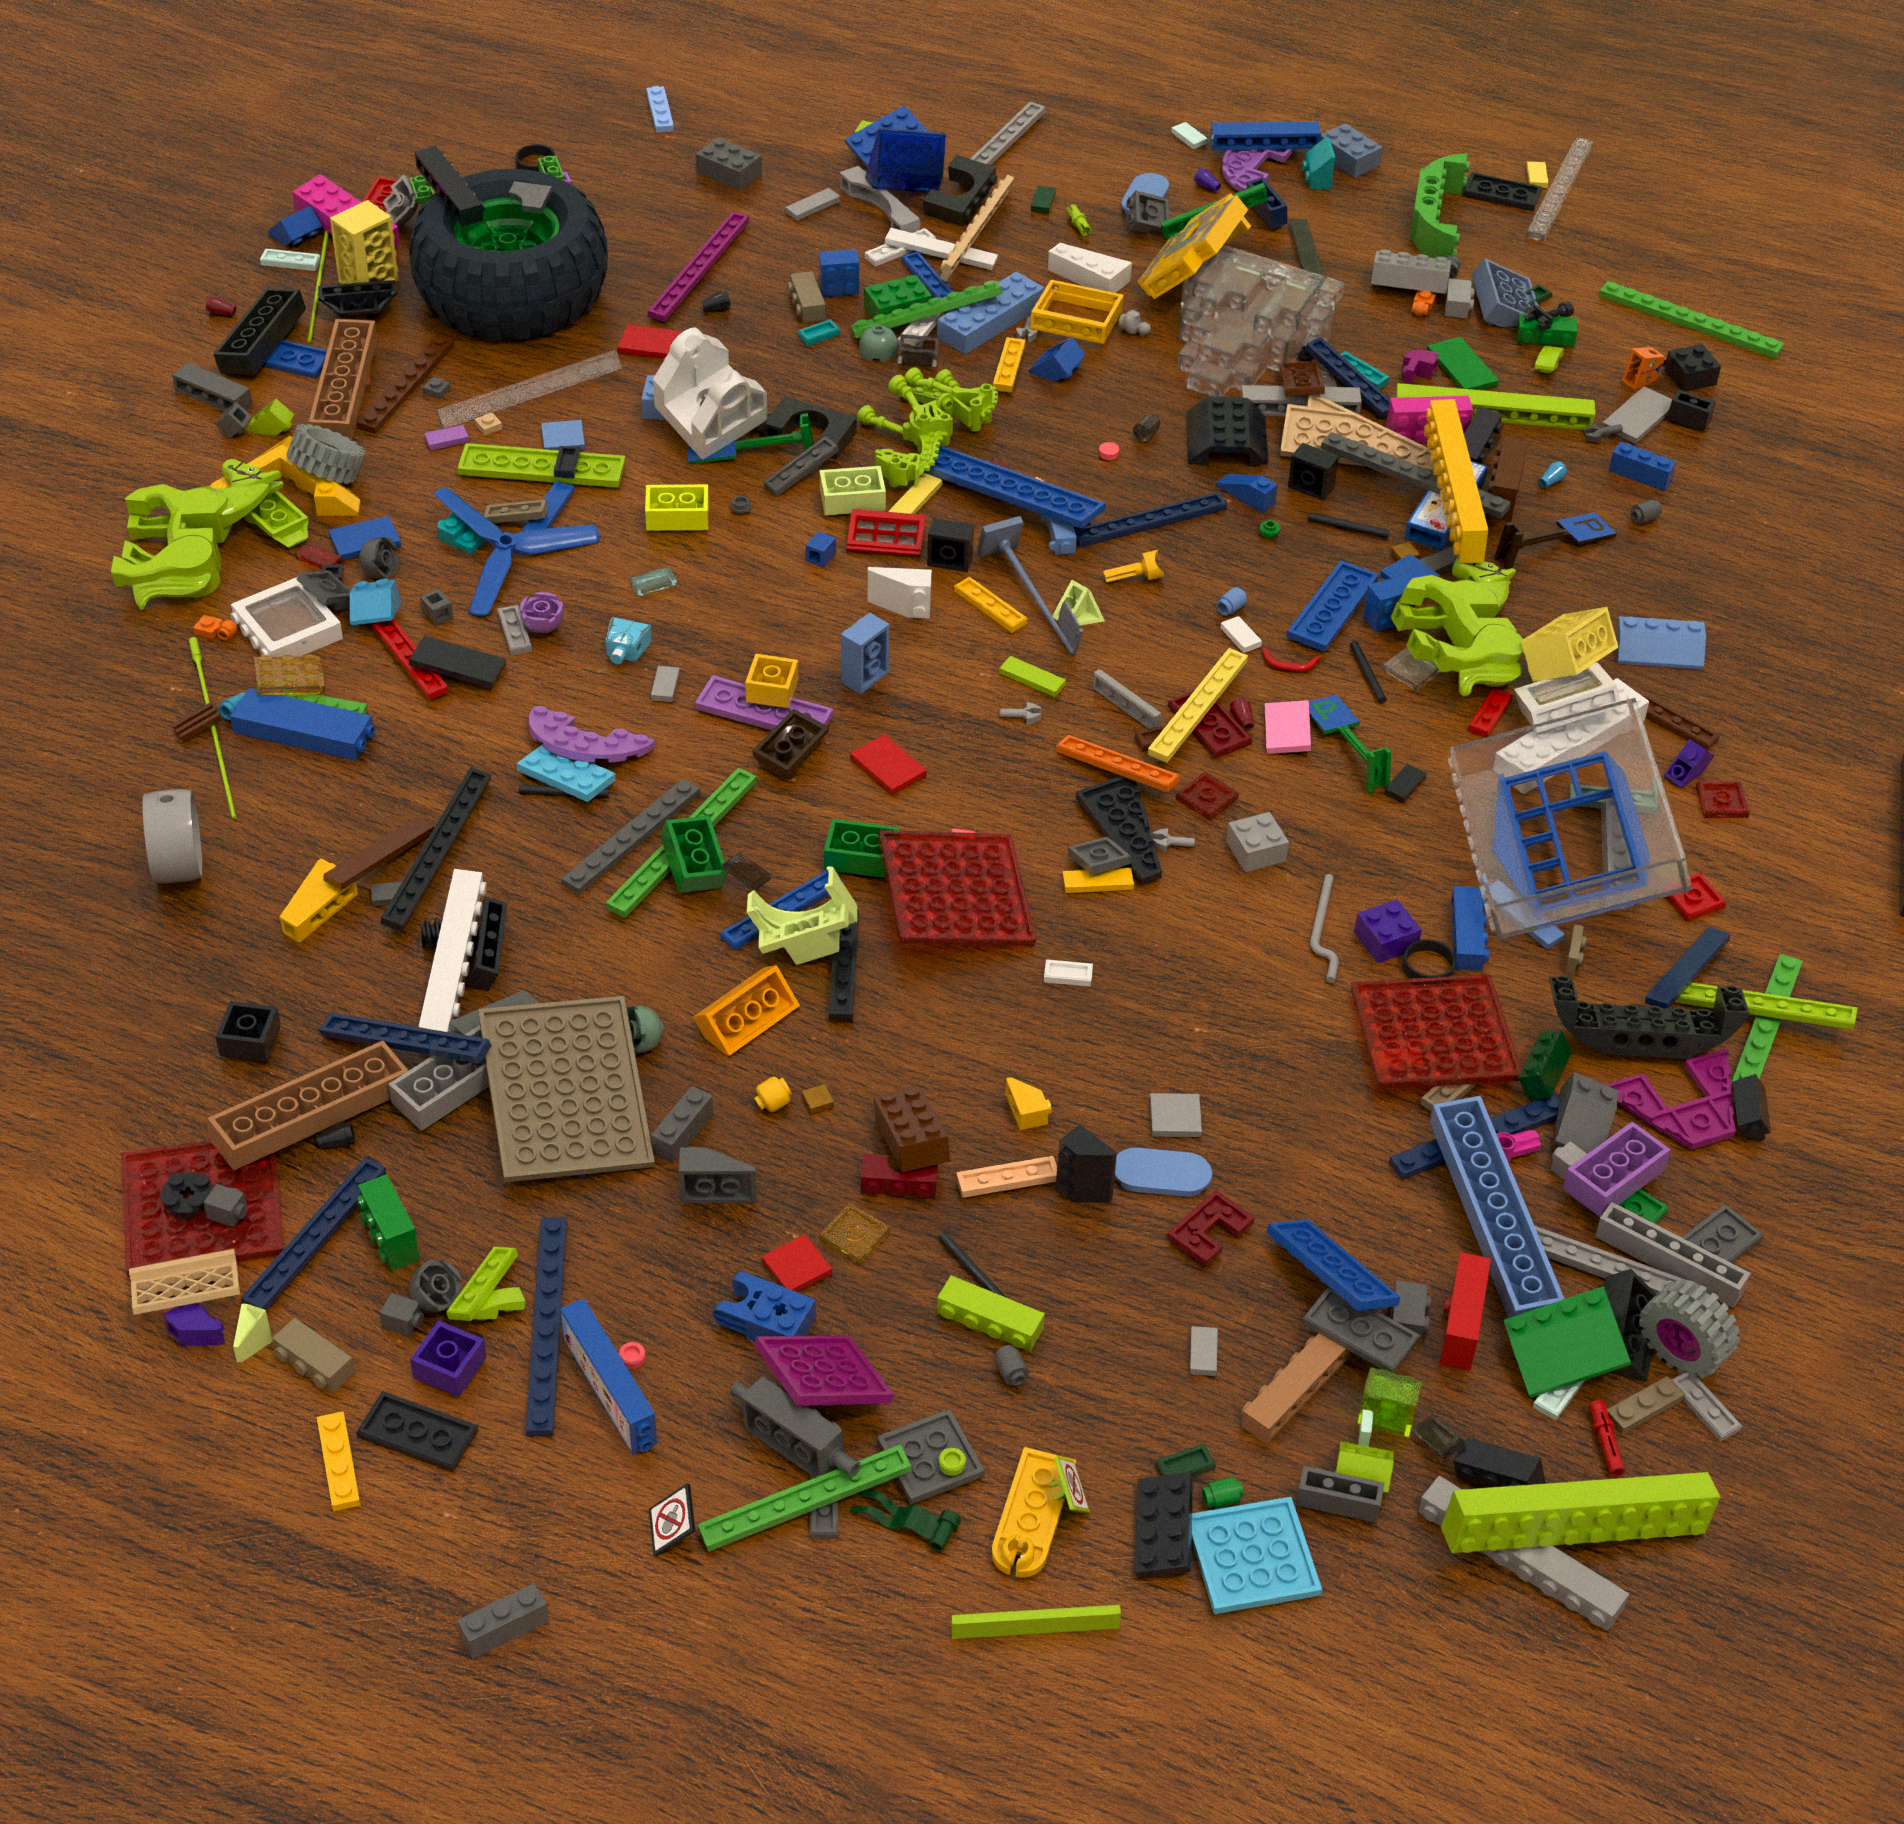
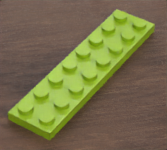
M465 443L457 469L458 475L549 483L557 481L567 484L619 488L626 458L621 455L581 452L575 478L554 477L558 450Z

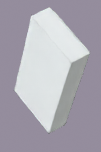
M1239 616L1221 623V630L1243 653L1261 647L1262 640Z
M1046 960L1044 982L1091 987L1093 964Z

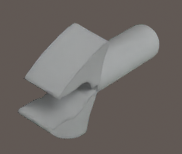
M1031 316L1027 317L1024 328H1016L1017 339H1022V337L1027 335L1028 343L1037 338V330L1030 329Z
M1026 702V708L1024 709L1001 708L999 714L1000 717L1026 719V725H1030L1041 720V707Z
M1168 828L1152 833L1154 848L1162 852H1167V847L1170 845L1195 846L1194 838L1170 836Z

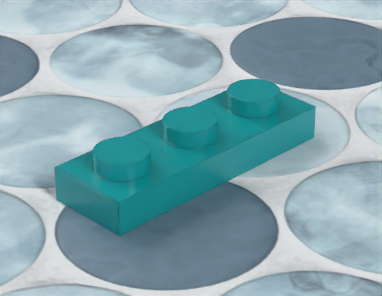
M1346 351L1340 354L1378 389L1389 383L1390 377Z

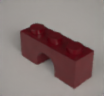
M863 1154L861 1193L936 1198L938 1164L905 1172H897L889 1167L888 1155Z

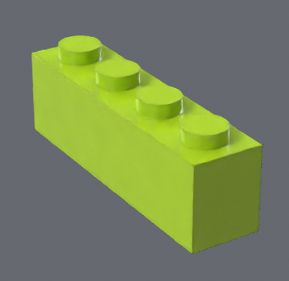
M952 1275L937 1297V1313L944 1318L960 1322L968 1328L984 1332L992 1338L1006 1341L1016 1348H1023L1031 1352L1044 1329L1045 1313Z

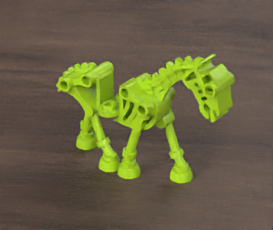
M914 367L908 370L905 377L900 374L894 376L888 386L892 393L901 394L910 403L913 411L910 414L909 422H905L902 427L887 421L886 417H877L870 405H866L859 410L857 421L861 424L877 425V428H886L903 435V439L912 441L917 446V451L921 453L920 455L916 453H898L891 449H877L875 451V466H881L882 475L889 480L890 486H907L909 481H915V486L919 484V477L924 475V471H930V466L935 465L934 460L938 459V454H936L939 453L938 447L950 444V436L953 433V416L969 427L970 430L979 431L982 423L987 424L991 422L992 411L995 410L998 401V391H996V387L990 384H982L981 387L971 389L960 388V384L954 380L952 373L948 369L941 370L935 379L931 377L924 379L921 371ZM922 386L926 387L927 390L935 389L944 394L938 400L920 405L911 387Z

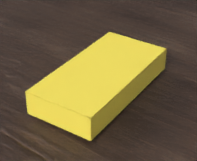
M1527 162L1528 183L1547 188L1548 178L1545 162Z

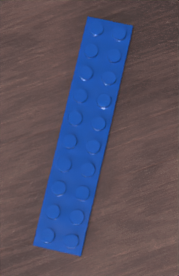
M941 445L938 447L939 453H936L938 454V459L934 460L935 465L930 466V471H924V473L939 477L942 480L956 483L959 486L1001 499L1007 503L1015 504L1024 509L1071 524L1077 528H1083L1105 511L1104 502Z

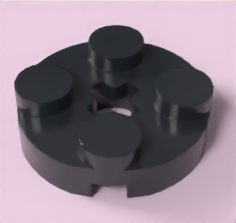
M174 1173L169 1176L168 1182L161 1191L163 1207L170 1212V1215L176 1218L190 1219L199 1216L198 1212L205 1209L204 1201L213 1190V1187L206 1174ZM186 1193H192V1194H194V1195H189L188 1198H184V1196H183V1195L186 1194Z

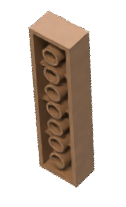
M335 319L309 418V424L312 426L317 425L323 429H330L332 432H338L341 436H346L352 441L377 342L375 321Z
M380 1041L209 1117L208 1138L232 1169L236 1170L390 1100L388 1084L409 1070L386 1043Z

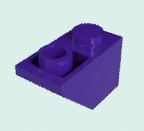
M1689 739L1664 776L1683 788L1704 772L1715 755Z
M201 1303L177 1306L163 1315L167 1331L183 1346H209L225 1343L223 1324L216 1317L211 1318Z

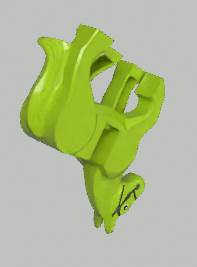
M229 459L223 463L222 473L225 479L231 483V487L217 489L203 486L184 491L161 484L134 491L125 498L130 514L127 529L131 541L147 538H167L168 546L154 556L145 552L136 544L125 541L122 558L116 556L113 558L111 575L115 587L133 586L134 598L140 610L145 609L148 600L156 597L199 598L214 592L221 582V555L217 543H224L233 523L251 512L266 495L278 491L284 486L282 481H274L281 476L280 472L276 470L265 473L257 466ZM155 507H163L170 514L151 518L143 516L150 515Z
M1457 558L1452 567V574L1461 580L1451 582L1433 575L1411 579L1400 601L1396 603L1391 619L1398 631L1412 630L1407 647L1414 659L1433 662L1440 672L1452 670L1459 672V693L1465 697L1471 693L1472 687L1475 684L1502 687L1515 681L1521 675V663L1519 660L1524 650L1521 644L1523 638L1516 632L1517 630L1509 619L1494 618L1507 600L1511 583L1509 580L1515 575L1516 570L1514 568L1503 570L1489 562L1459 564ZM1424 598H1430L1439 604L1425 608H1414L1408 605L1421 606ZM1416 629L1446 630L1453 646L1438 641L1427 633Z

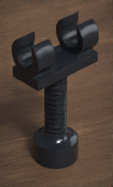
M1567 301L1560 303L1557 309L1545 312L1537 305L1525 309L1529 314L1523 317L1528 321L1537 320L1541 324L1536 325V327L1544 331L1551 328L1553 317L1572 316L1574 307L1571 302Z

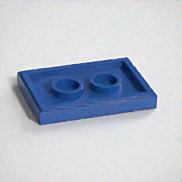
M282 340L262 366L317 379L322 372L327 350Z
M389 516L329 530V536L340 561L359 557L362 546L374 538L388 537L392 539L396 547L401 546V540Z

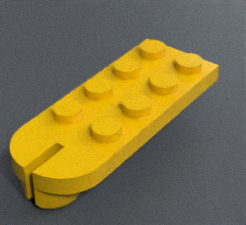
M1027 1447L1023 1449L992 1545L993 1562L1005 1574H1011L1016 1555H1020L1021 1558L1016 1563L1015 1577L1033 1576L1045 1566L1066 1497L1061 1500L1054 1499L1053 1496L1061 1493V1487L1059 1485L1056 1487L1049 1486L1053 1481H1061L1054 1457L1058 1455Z

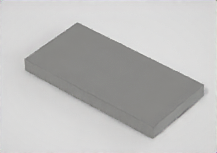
M1644 386L1603 422L1602 428L1621 424L1623 431L1614 434L1636 444L1668 415L1672 399Z

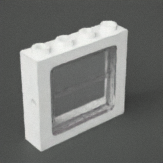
M297 577L231 604L232 613L230 616L232 621L240 627L244 637L250 639L253 648L260 651L263 660L268 661L273 668L343 639L340 621L326 605L318 602L311 592L303 588V585L296 580Z
M1598 662L1578 675L1541 680L1514 689L1519 709L1536 732L1622 705L1616 683Z

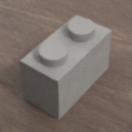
M1449 278L1446 292L1445 316L1468 318V312L1473 310L1474 289L1471 288L1470 280Z

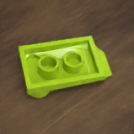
M279 491L266 495L251 512L244 516L248 523L256 524L268 535L288 548L308 539V517Z

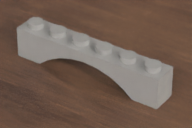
M859 166L840 172V189L850 197L868 201L882 209L891 221V228L910 233L920 230L921 222L919 217Z

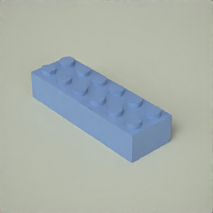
M1015 272L999 282L1003 294L955 308L940 317L937 321V338L959 352L967 354L1030 315L1044 292V287Z

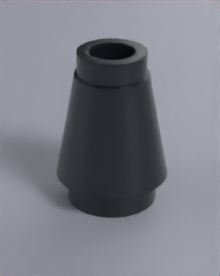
M719 291L701 300L704 311L724 310L731 306L727 291Z
M341 1122L316 1134L320 1149L324 1147L350 1146L351 1142L356 1141L350 1122Z

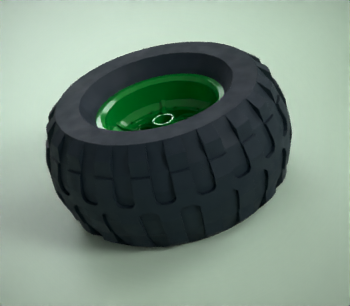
M497 169L462 177L463 181L467 182L471 191L475 192L476 197L479 201L483 202L485 212H483L484 221L463 227L436 193L420 207L409 243L411 273L428 310L433 315L438 316L440 321L449 327L484 339L511 341L536 338L556 332L577 321L580 316L587 313L594 306L595 299L601 293L608 268V248L605 230L594 204L586 199V195L581 190L568 184L566 181L545 173L523 169ZM514 181L552 186V193L541 214L524 212L521 202L509 198V191Z

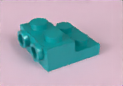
M452 511L446 520L441 519L437 524L438 540L470 555L487 542Z

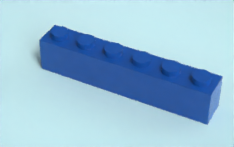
M1318 121L1211 123L1210 141L1212 150L1312 149L1321 140V130Z

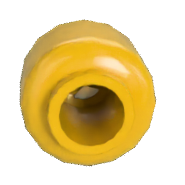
M773 1076L756 1087L758 1096L754 1097L761 1110L766 1108L770 1113H774L790 1102L789 1096L792 1092L783 1078L778 1079Z

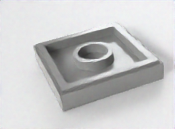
M1150 1093L1152 1137H1201L1202 1126L1199 1094Z

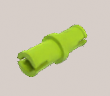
M1070 205L1073 211L1067 207L1066 212L1072 219V224L1078 228L1082 236H1087L1088 234L1085 230L1087 229L1090 234L1092 228L1087 223L1085 215L1080 213L1076 205Z

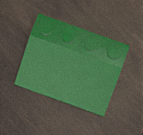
M1604 1286L1504 1319L1507 1333L1530 1398L1632 1365Z

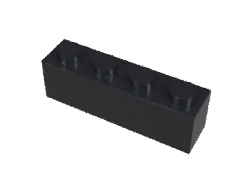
M487 896L482 901L481 916H477L475 921L478 922L477 935L472 936L474 947L473 954L469 959V972L466 981L468 985L489 991L499 974L507 911L506 902Z

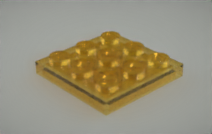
M308 654L298 657L292 655H283L282 657L262 655L254 657L257 695L325 694L320 656Z

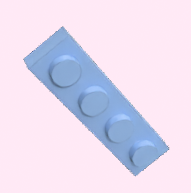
M664 86L646 88L656 133L673 132L674 125Z

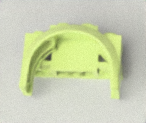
M827 867L829 877L828 883L825 884V888L832 898L824 905L812 910L800 912L784 911L767 904L755 891L748 894L747 914L759 930V949L762 954L784 947L795 964L798 965L839 952L840 929L857 922V904L840 880L834 867Z

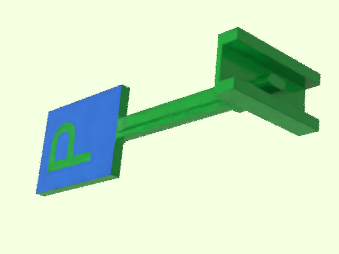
M800 414V431L793 432V434L737 441L736 439L705 459L700 458L688 445V464L735 459L736 450L793 442L794 444L803 443L804 450L806 451L814 445L809 415Z
M1337 694L1309 701V717L1324 734L1339 731L1365 761L1367 766L1365 789L1372 793L1374 792V787L1383 786L1386 788L1390 784L1392 751L1388 747L1370 752L1349 729L1360 725V721Z

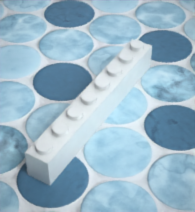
M454 869L419 1027L453 1033L448 1029L449 1022L454 1020V1017H459L460 1003H458V999L463 997L465 983L462 982L463 976H468L469 962H467V958L473 954L474 942H471L472 936L477 935L478 922L475 921L476 917L481 916L482 912L480 898L486 894L487 882H483L482 872Z

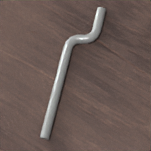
M1330 874L1324 877L1310 939V947L1318 956L1327 958L1330 961L1326 981L1334 983L1339 959L1332 950L1324 948L1319 944L1334 879Z

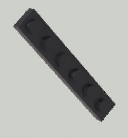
M857 910V922L840 929L839 952L833 953L829 1020L853 1021L859 910Z

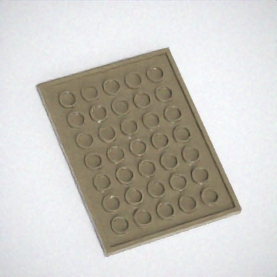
M624 996L478 1009L481 1037L489 1039L492 1045L485 1055V1063L504 1182L654 1167V1156Z

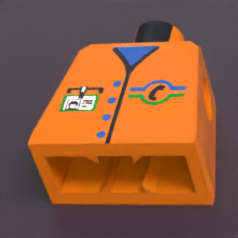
M1652 347L1633 348L1621 381L1634 390L1656 381L1661 367L1666 365V358Z

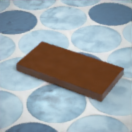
M1318 361L1279 364V373L1285 396L1325 394Z

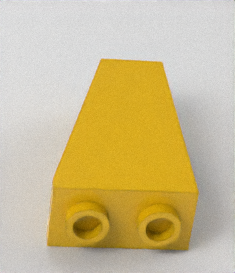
M322 858L318 860L280 915L282 933L299 943L302 942L358 895L357 882L355 881L342 890L337 889L323 881L324 873L333 869L336 865Z

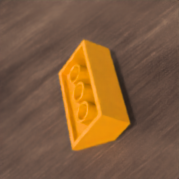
M774 965L762 968L693 1016V1019L704 1038L725 1055L730 1056L800 1005L778 966Z

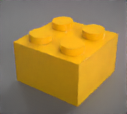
M755 654L745 682L746 702L789 708L798 682V660Z

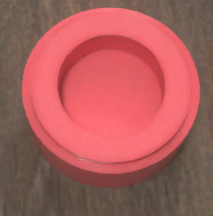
M1111 442L1103 443L1099 447V456L1104 460H1114L1119 456V446Z
M629 1342L620 1348L619 1356L627 1369H636L645 1362V1349L639 1343Z

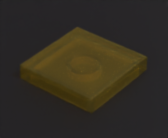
M849 1203L819 1234V1240L860 1265L890 1233V1226Z

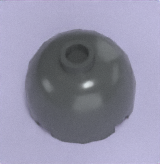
M388 537L374 538L362 546L359 563L368 576L374 579H390V576L394 577L399 567V556H395L394 549H397L392 539Z
M429 1260L418 1267L410 1278L409 1292L411 1299L418 1302L420 1308L424 1311L431 1313L446 1311L461 1293V1275L453 1265L445 1260Z

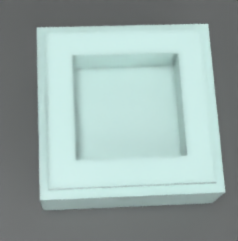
M1370 1410L1362 1411L1358 1445L1369 1446L1373 1413Z

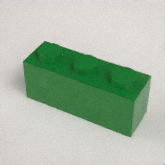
M1519 313L1516 328L1517 343L1575 347L1578 332L1577 318L1553 317L1551 328L1541 331L1536 327V325L1541 323L1535 319L1528 321L1523 317L1528 314Z

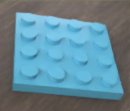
M1292 1497L1192 1513V1545L1214 1614L1321 1596L1322 1587Z

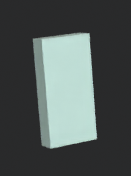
M1186 122L1176 125L1171 129L1172 134L1192 149L1207 144L1208 138Z

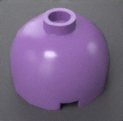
M547 592L534 593V597L530 599L527 596L520 603L522 621L532 632H552L562 622L563 603L558 600L556 595Z

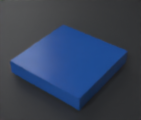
M1411 554L1380 571V576L1385 580L1406 575L1409 580L1428 575L1440 577L1438 573Z

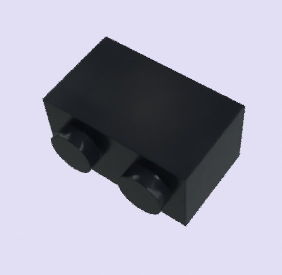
M1678 390L1671 400L1667 419L1693 427L1696 430L1705 431L1712 420L1716 402Z

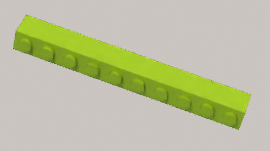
M1397 383L1395 398L1469 395L1473 408L1472 419L1480 406L1502 414V423L1584 430L1587 426L1594 423L1595 400Z

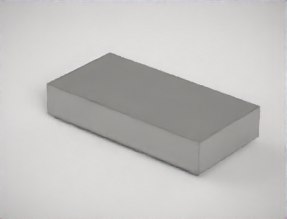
M658 666L651 692V701L673 702L680 668Z
M1191 1327L1190 1374L1216 1376L1218 1328Z

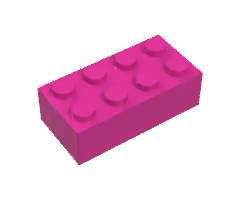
M1469 395L1390 398L1386 428L1417 443H1427L1428 437H1425L1424 426L1428 425L1426 410L1430 409V401L1455 399L1463 433H1465L1471 423L1473 414Z

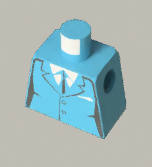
M612 617L606 637V651L610 660L615 664H621L623 660L637 661L652 641L651 625Z

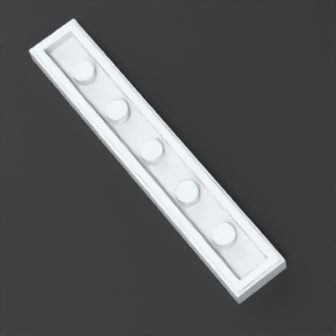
M890 228L885 238L886 244L947 259L949 252L953 251L955 246L954 243ZM969 248L960 263L993 270L998 254Z

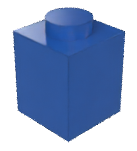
M818 531L806 544V561L824 568L836 554V537Z

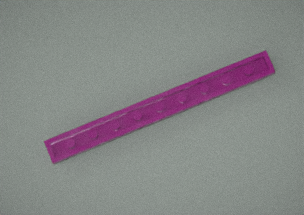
M734 211L730 213L648 310L649 318L666 322L749 223V215Z

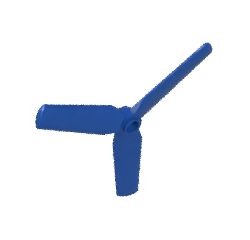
M440 488L434 492V495L473 531L495 546V550L485 562L469 609V613L474 616H486L489 614L511 566L512 555L536 554L599 542V532L593 524L525 530L515 534L503 533L494 523L449 488Z

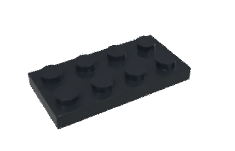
M1190 1472L1138 1479L1134 1569L1137 1578L1191 1572L1193 1477Z

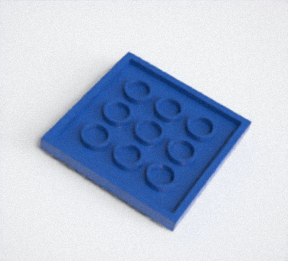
M905 105L845 138V144L885 189L945 155V149Z

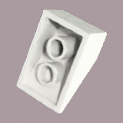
M868 567V602L908 618L930 619L932 570Z

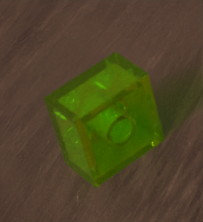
M1370 1367L1357 1423L1360 1424L1362 1411L1370 1410L1373 1413L1372 1427L1409 1437L1423 1381L1410 1376L1394 1374L1384 1369Z

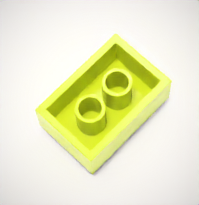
M708 484L646 485V531L708 530Z

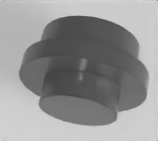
M736 496L731 502V510L737 514H745L751 510V502L746 496Z

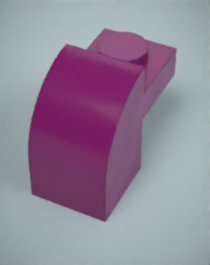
M1421 349L1406 353L1403 358L1401 371L1402 377H1405L1404 384H1413L1416 376L1431 380L1437 369L1439 353Z

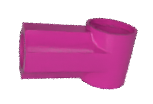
M1528 1130L1513 1135L1506 1132L1497 1134L1508 1163L1514 1157L1540 1150L1541 1143L1539 1135L1535 1130Z

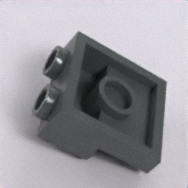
M1135 191L1127 199L1126 207L1130 209L1127 223L1130 224L1131 230L1148 233L1149 230L1162 232L1160 222L1170 219L1168 198Z
M329 570L299 573L296 580L303 585L306 591L311 592L318 602L328 605L334 610L350 609L351 589Z

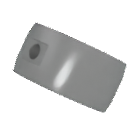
M172 789L144 794V835L148 865L153 883L168 884L201 879L203 872L202 849L193 791L191 789Z

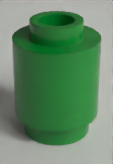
M1233 1476L1209 1482L1207 1486L1202 1487V1496L1207 1508L1219 1509L1240 1503V1497L1244 1496L1240 1480L1235 1481Z

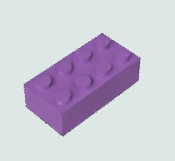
M1631 1122L1567 1168L1563 1190L1601 1218L1611 1202L1619 1205L1665 1171L1671 1149L1637 1124Z

